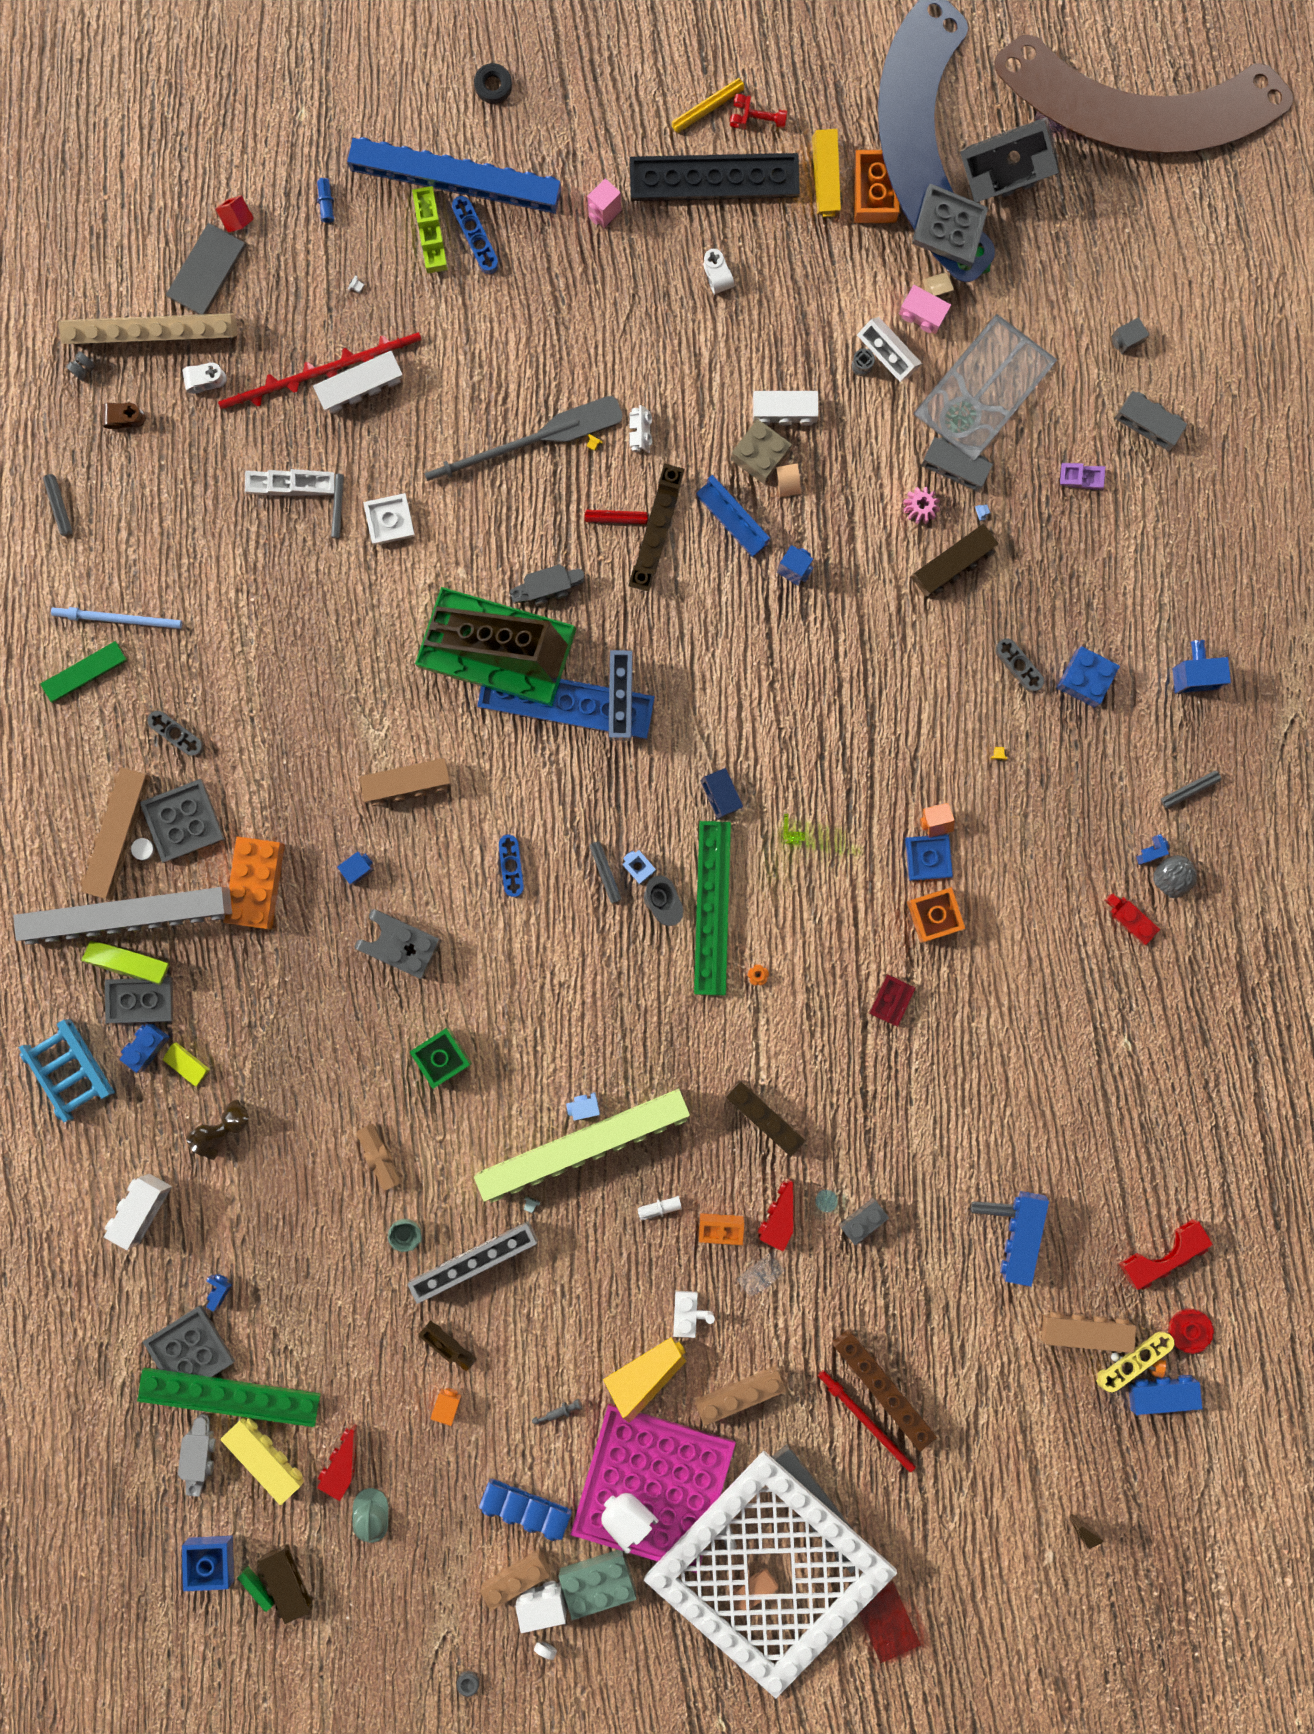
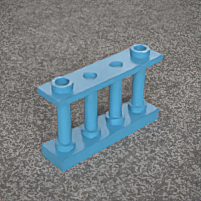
M64 1019L56 1024L59 1030L52 1037L34 1048H31L30 1044L22 1045L18 1048L21 1051V1059L25 1064H29L55 1107L54 1113L56 1117L63 1122H68L74 1119L71 1111L95 1096H100L103 1099L110 1097L115 1092L72 1020ZM60 1041H67L70 1046L69 1052L43 1067L37 1056ZM72 1059H78L81 1064L80 1070L54 1086L48 1074ZM84 1077L89 1078L93 1084L91 1089L65 1104L59 1093Z

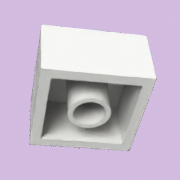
M549 1581L541 1587L535 1588L533 1586L518 1595L515 1607L521 1633L565 1624L567 1604L560 1582Z

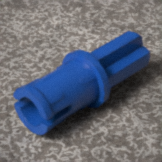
M320 178L317 181L319 195L317 203L320 204L321 221L331 223L335 219L332 206L334 198L331 197L330 181L328 178Z

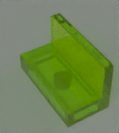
M784 814L781 817L780 843H804L806 832L788 831L789 814Z

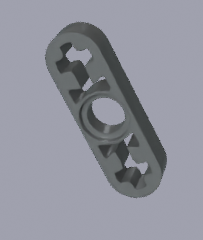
M1009 638L1002 639L995 647L996 655L1025 690L1036 692L1042 688L1044 678L1013 640ZM1001 644H1003L1004 646L1009 645L1011 647L1009 649L1011 655L1015 654V652L1017 653V656H1015L1010 662L1008 659L1011 656L1008 652L1003 653L1001 651L1003 648ZM1015 660H1022L1025 663L1023 671H1017L1014 668ZM1030 669L1031 672L1028 675L1032 679L1037 678V687L1029 685L1030 679L1027 675L1024 678L1021 675Z
M154 711L148 716V725L187 755L197 757L203 752V742L165 713ZM156 717H162V722L169 726H167V728L165 729L163 726L159 724L156 725V721L154 719ZM174 728L181 730V737L177 740H173L170 736ZM185 739L191 743L197 742V750L189 751L190 746L184 743Z

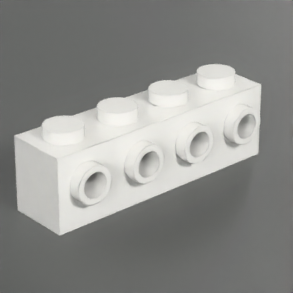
M389 351L315 384L313 387L325 412L330 411V413L341 410V405L349 402L352 405L361 401V396L369 393L372 396L381 392L380 388L385 385L392 387L399 384L403 375L392 351Z

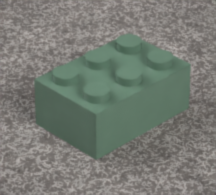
M615 1550L560 1568L559 1579L572 1620L636 1600V1588L624 1551Z

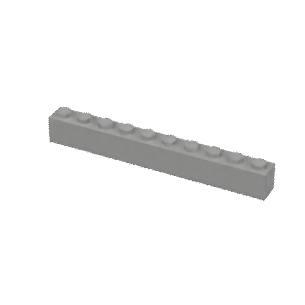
M218 887L13 915L16 941H25V945L38 944L39 939H45V942L59 941V937L66 936V939L80 938L79 934L86 933L87 937L99 936L100 931H107V934L121 933L122 928H128V931L142 930L141 926L148 925L149 929L160 928L162 923L168 922L170 926L183 925V920H190V923L204 922L205 917H211V920L225 919V915L232 914L230 888Z

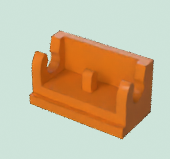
M700 1213L699 1242L743 1245L744 1216Z

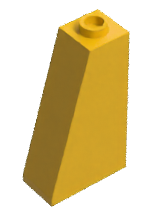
M838 129L816 130L812 136L817 214H823V217H835V213L841 210Z
M670 1337L603 1379L619 1412L628 1423L643 1410L685 1364L686 1359L683 1354L686 1351L680 1341L676 1343Z

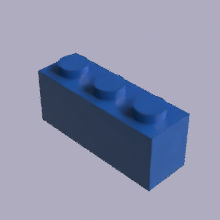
M1180 1375L1178 1379L1172 1380L1169 1377L1156 1378L1157 1381L1149 1382L1147 1379L1134 1380L1135 1383H1128L1130 1409L1136 1415L1203 1409L1200 1382L1192 1378L1191 1375Z

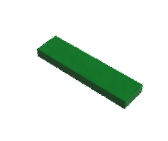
M114 641L45 680L40 685L49 701L54 703L128 660L118 642Z

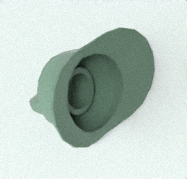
M364 1489L354 1499L353 1530L360 1540L369 1543L377 1542L387 1532L388 1502L385 1495L378 1489Z

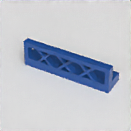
M711 475L707 479V484L696 493V496L753 558L769 544L770 537L722 484Z

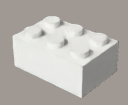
M151 1174L140 1176L137 1180L133 1179L127 1189L129 1194L126 1199L123 1198L116 1208L118 1211L115 1218H111L105 1227L107 1232L104 1238L125 1250L139 1245L172 1186Z

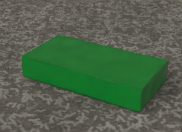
M247 1566L237 1578L264 1612H267L274 1605V1598L269 1596L266 1586L251 1568Z

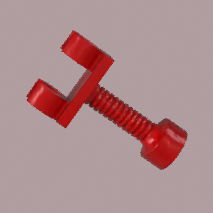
M735 95L734 107L745 108L743 116L738 114L731 115L730 127L746 130L748 118L753 117V119L774 121L776 127L785 129L787 110L779 109L777 113L772 114V112L768 113L766 111L750 109L751 96Z

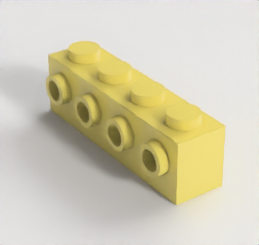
M243 1417L220 1440L281 1506L303 1484V1476L297 1468H292L289 1465L284 1453L277 1451L272 1446L271 1439L265 1434L262 1435L257 1430L258 1426L251 1418Z

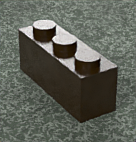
M285 1544L262 1555L258 1561V1570L260 1575L266 1579L268 1584L267 1592L271 1598H274L278 1617L283 1619L284 1624H287L309 1614L313 1603L288 1545Z

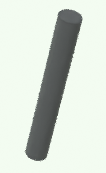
M335 474L331 538L334 539L340 538L343 474Z

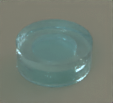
M821 1190L815 1197L816 1206L823 1212L833 1211L837 1206V1196L831 1190Z

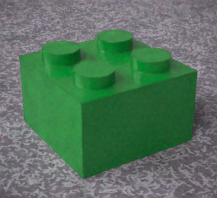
M449 1027L409 1052L432 1089L472 1065L469 1057Z

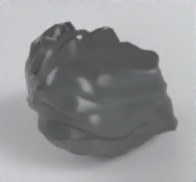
M1174 855L1166 858L1157 866L1153 873L1154 884L1165 895L1173 899L1185 895L1197 883L1195 866L1185 856Z

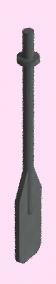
M606 396L556 414L535 434L451 464L444 461L443 467L424 474L427 481L444 475H448L451 478L453 477L452 472L538 441L567 443L619 424L623 418L622 411L615 397Z

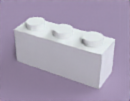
M880 317L871 319L857 334L900 382L908 379L922 364Z
M754 391L753 423L759 419L765 425H770V423H779L782 426L791 425L792 423H800L804 426L812 425L818 419V391Z

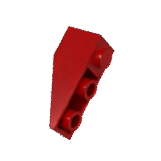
M789 1178L787 1182L783 1181L777 1191L780 1195L776 1202L772 1201L767 1211L770 1215L766 1222H761L757 1231L760 1234L759 1239L782 1252H784L793 1234V1181Z
M356 1424L352 1426L351 1430L346 1428L340 1438L343 1441L340 1449L335 1447L329 1457V1460L332 1461L329 1468L324 1467L317 1478L321 1481L317 1488L338 1501H341L355 1476Z

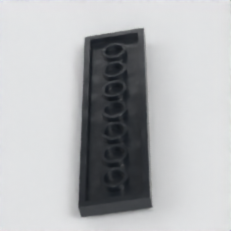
M799 153L630 157L631 201L799 198L800 196Z

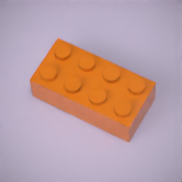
M236 836L229 882L232 914L225 915L223 923L272 930L285 844Z

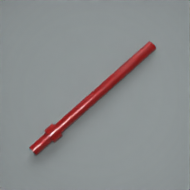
M822 1370L818 1377L827 1385L828 1391L847 1406L909 1473L914 1471L916 1466L844 1392V1387L838 1381L835 1382Z

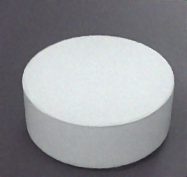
M140 838L133 842L131 852L139 860H148L153 856L155 847L150 840Z
M538 1641L534 1648L537 1654L549 1660H554L557 1653L556 1648L543 1641Z

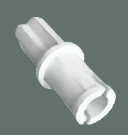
M679 1196L663 1201L658 1199L656 1203L639 1207L638 1214L640 1219L645 1220L659 1215L664 1217L663 1214L682 1210Z

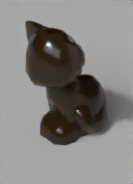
M239 1100L230 1102L221 1116L220 1124H202L189 1133L186 1141L189 1143L190 1148L200 1156L215 1160L218 1156L216 1148L226 1138L228 1132L240 1133L245 1128L249 1119L247 1109L240 1105Z

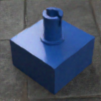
M1205 640L1190 642L1193 660L1183 661L1172 668L1175 694L1218 690L1231 683L1228 657L1206 659Z

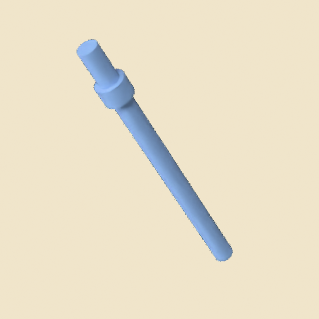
M52 607L51 609L52 616L67 617L69 620L75 621L87 619L176 629L182 628V620L83 611L75 607H69V609Z

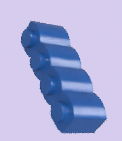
M489 1478L479 1505L483 1514L490 1517L498 1515L503 1518L502 1520L510 1525H515V1523L521 1524L526 1531L536 1533V1531L542 1532L544 1537L551 1541L562 1540L572 1510L565 1506L550 1502L547 1499Z

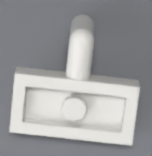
M675 1291L673 1337L695 1338L696 1319L706 1320L709 1324L714 1322L715 1318L712 1311L697 1310V1292Z

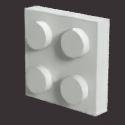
M405 493L363 502L373 546L415 537Z

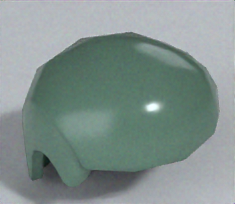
M410 1219L397 1220L389 1228V1244L394 1250L400 1252L413 1251L422 1241L420 1227Z

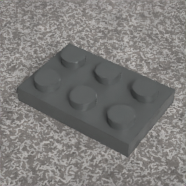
M164 977L161 985L136 978L105 980V1023L173 1021V977Z

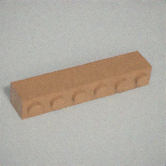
M123 767L120 768V771L116 772L114 777L115 786L113 792H110L107 798V804L109 805L107 811L101 817L100 824L102 827L100 833H97L94 838L95 848L93 854H90L88 857L87 866L89 867L87 873L81 879L80 886L82 888L80 892L112 900L142 808L140 802L145 799L151 776Z

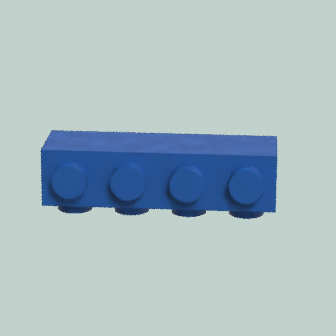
M1020 1191L1019 1197L1014 1199L1013 1210H1016L1015 1217L1011 1218L1009 1223L1011 1237L1010 1240H1006V1261L1002 1260L1000 1273L1003 1274L1005 1282L1032 1287L1049 1200L1045 1195Z

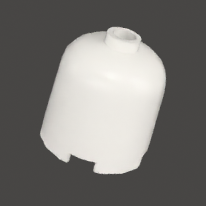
M623 1493L617 1498L612 1495L604 1503L606 1509L601 1518L604 1528L626 1553L632 1550L629 1547L631 1544L638 1545L652 1530L649 1526L651 1523L656 1524L659 1521L630 1493Z

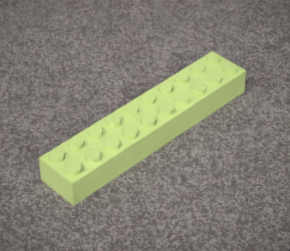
M676 1089L478 1172L474 1179L483 1201L490 1200V1203L502 1199L504 1193L508 1191L514 1194L523 1190L524 1185L527 1183H531L533 1186L544 1181L546 1175L551 1174L552 1177L560 1175L570 1165L572 1168H576L585 1164V1159L592 1157L595 1160L603 1157L606 1150L613 1148V1151L620 1150L626 1147V1142L630 1140L636 1143L645 1139L647 1133L652 1131L654 1134L667 1130L666 1125L673 1122L675 1126L687 1121L686 1117L690 1116L680 1089Z

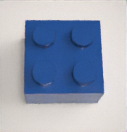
M1081 646L1073 654L1056 688L1095 708L1101 704L1120 666Z
M233 1535L189 1537L182 1545L183 1591L229 1589L234 1582Z

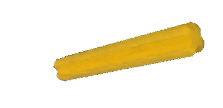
M740 78L734 80L673 120L672 128L676 133L681 132L736 94L742 92L745 89L744 83Z

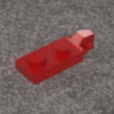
M1112 893L1104 900L1112 907L1110 910L1112 917L1143 945H1147L1159 932L1160 929L1124 897L1120 900Z

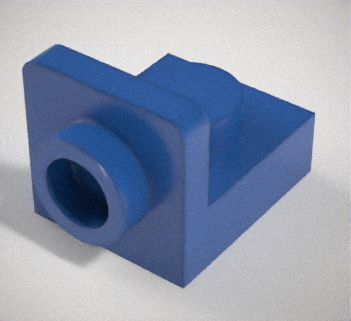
M1161 834L1152 837L1155 848L1151 846L1141 850L1142 855L1136 856L1138 864L1140 865L1168 855L1169 844L1166 838H1163Z
M213 1274L206 1280L217 1287V1289L213 1288L207 1297L209 1303L206 1308L213 1312L220 1308L232 1284L228 1283V1279L221 1274Z

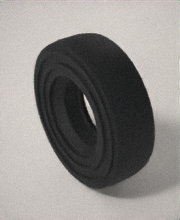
M497 63L483 65L475 74V91L479 98L486 103L497 104L503 102L512 90V79L508 70ZM492 76L501 80V86L494 91L487 89L485 86V81Z

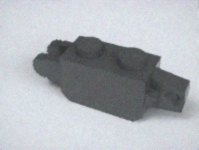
M559 564L526 574L524 583L511 589L510 594L514 604L531 602V605H543L548 602V599L555 597L556 599H563L569 596L568 593L572 592V587L585 582V573L582 569L577 568L576 570L573 569L566 572L565 567Z

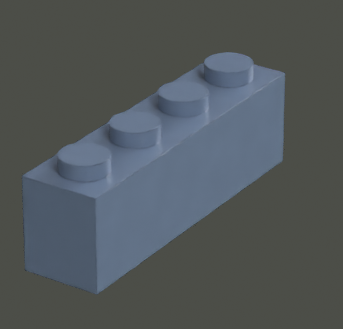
M610 650V741H632V651Z

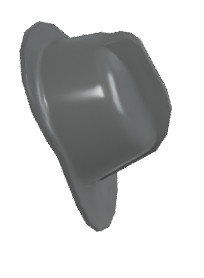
M655 876L650 879L644 892L646 907L652 911L657 921L661 924L675 926L681 921L684 910L672 881L664 876Z

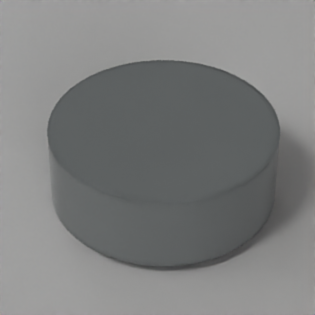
M472 1671L461 1673L456 1685L458 1692L466 1697L474 1695L479 1688L478 1676Z

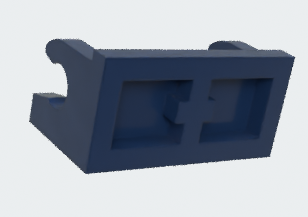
M726 768L704 776L700 780L717 820L743 808Z

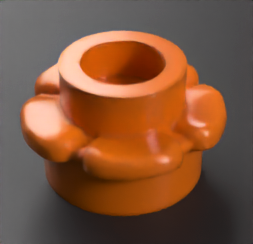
M757 964L748 970L747 976L750 978L749 982L752 985L762 986L767 982L769 972L762 965Z

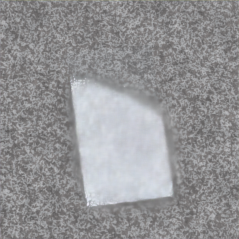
M996 314L915 410L913 415L975 461L1053 367L1057 359Z

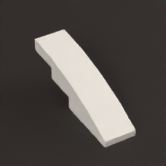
M291 469V471L268 470V472L245 471V494L286 496L334 495V472Z

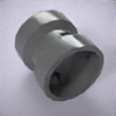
M865 348L856 351L851 364L852 371L856 375L866 376L871 372L875 361L872 351Z
M81 351L75 355V360L69 362L66 366L82 382L87 377L88 371H92L96 367Z

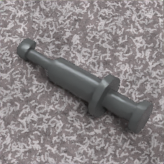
M576 1399L570 1405L564 1402L562 1407L547 1412L546 1416L539 1419L537 1417L533 1418L532 1423L538 1425L545 1420L552 1421L564 1415L570 1417L571 1411L583 1409L580 1399Z

